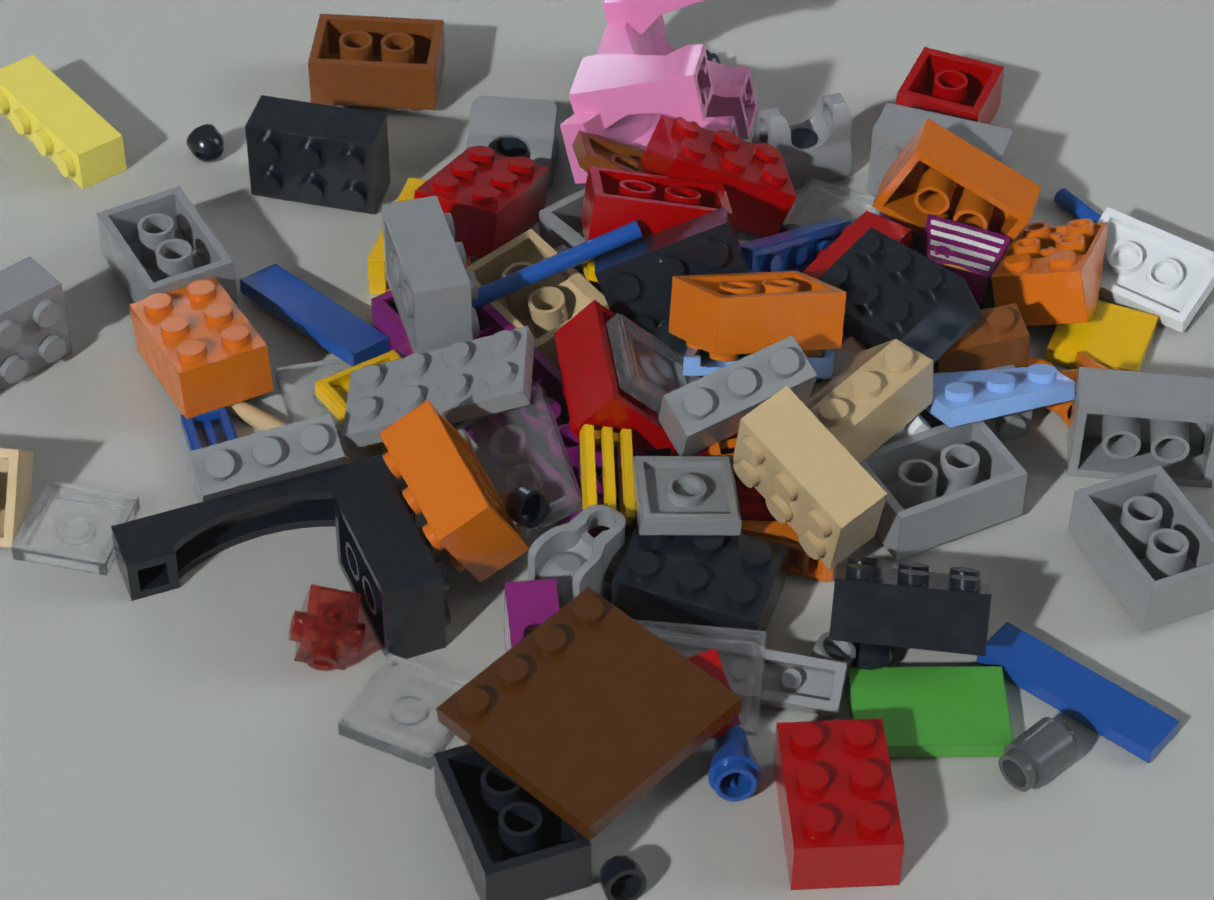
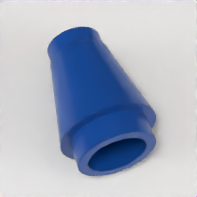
M739 726L732 727L723 736L715 738L708 774L709 784L716 791L717 795L724 800L732 802L742 801L752 796L761 781V770L752 752L746 733Z

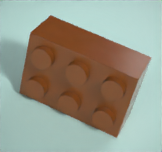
M320 14L308 61L311 103L330 106H363L373 109L436 110L445 65L444 20Z

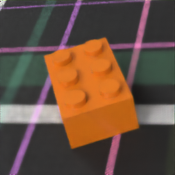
M927 118L883 175L872 207L921 236L927 216L931 214L1011 236L1010 245L1031 220L1041 186Z
M799 271L673 276L669 333L685 340L687 347L709 352V358L717 361H737L739 354H753L791 335L795 337L805 356L817 357L822 355L823 349H840L842 346L846 292Z
M216 277L208 280H196L186 287L167 293L152 294L145 298V300L129 304L137 350L186 419L274 391L267 344Z
M426 400L379 433L388 450L387 453L382 455L386 465L398 480L403 478L408 486L402 490L403 496L418 516L423 513L428 522L422 526L425 536L438 552L444 550L446 556L458 572L461 573L467 569L481 583L530 549L515 522L507 515L503 501L470 444L429 400Z

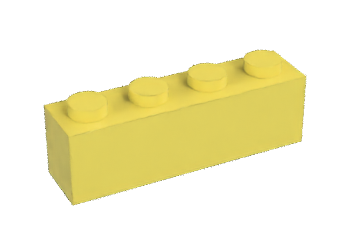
M31 55L0 68V115L3 114L11 121L15 130L20 135L28 137L42 156L47 155L57 165L64 177H70L77 185L85 189L127 170L123 136L37 57Z

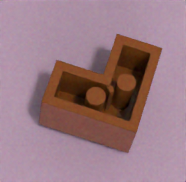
M1013 303L982 309L983 315L933 364V373L986 370L1014 365L1015 368L1028 367L1030 335L1017 304Z

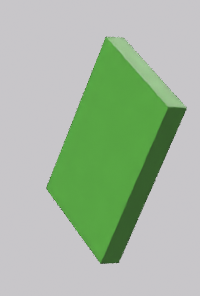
M1002 666L884 667L876 670L848 667L847 686L851 719L883 718L889 758L1001 757L1004 755L1005 747L1013 741Z

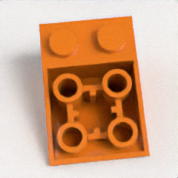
M1076 219L1064 226L1049 227L1047 222L1027 224L1012 241L991 276L995 307L1016 303L1026 326L1089 322L1098 304L1108 232L1107 222L1093 223L1091 219Z

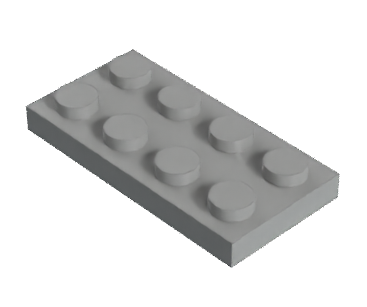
M524 326L509 331L504 330L494 335L467 342H457L447 347L420 354L415 353L405 358L378 365H368L351 371L342 434L347 446L351 450L383 442L379 435L380 432L426 400H429L450 424L530 405L535 339L529 327Z

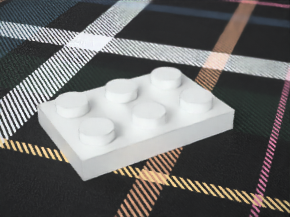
M1107 207L1097 223L1107 222L1108 225L1099 297L1123 307L1158 315V323L1183 333L1214 288V252Z

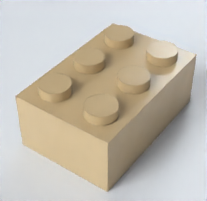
M788 386L782 388L741 418L732 462L734 471L745 486L749 488L754 486L766 499V506L769 512L778 522L782 524L787 522L797 533L802 548L814 560L820 559L830 570L875 536L887 492Z

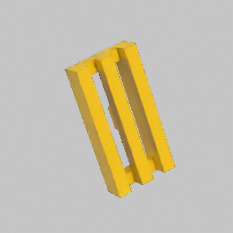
M584 424L579 432L582 511L591 505H597L595 444H601V475L604 505L617 510L614 446H617L620 513L625 517V525H631L636 518L632 429L622 428L620 433H614L613 427L603 426L601 431L594 430V425Z

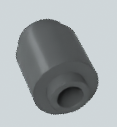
M1044 717L1005 747L1004 755L999 758L1000 771L1005 780L1019 791L1026 792L1030 788L1039 789L1077 758L1076 737L1065 723Z

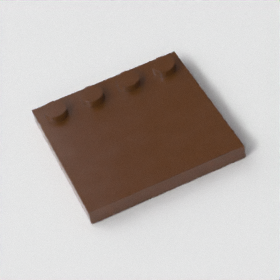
M587 587L440 704L436 710L438 721L591 841L741 713L742 698L597 592Z

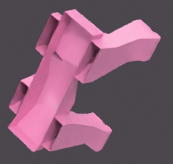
M705 0L603 1L608 24L596 55L582 58L569 93L574 114L560 124L575 184L586 183L588 173L579 167L572 146L578 131L645 150L661 115L670 118L682 117L688 122H696L700 127L714 132L726 130L735 134L739 139L750 138L758 107L749 66L732 67L708 61L704 44L685 45L676 50L665 39L667 31L663 14Z

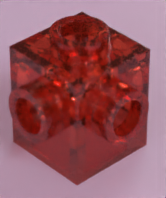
M311 584L302 605V610H294L291 619L288 640L297 642L294 661L307 663L311 668L320 671L344 670L351 654H360L364 641L366 625L358 622L361 594Z

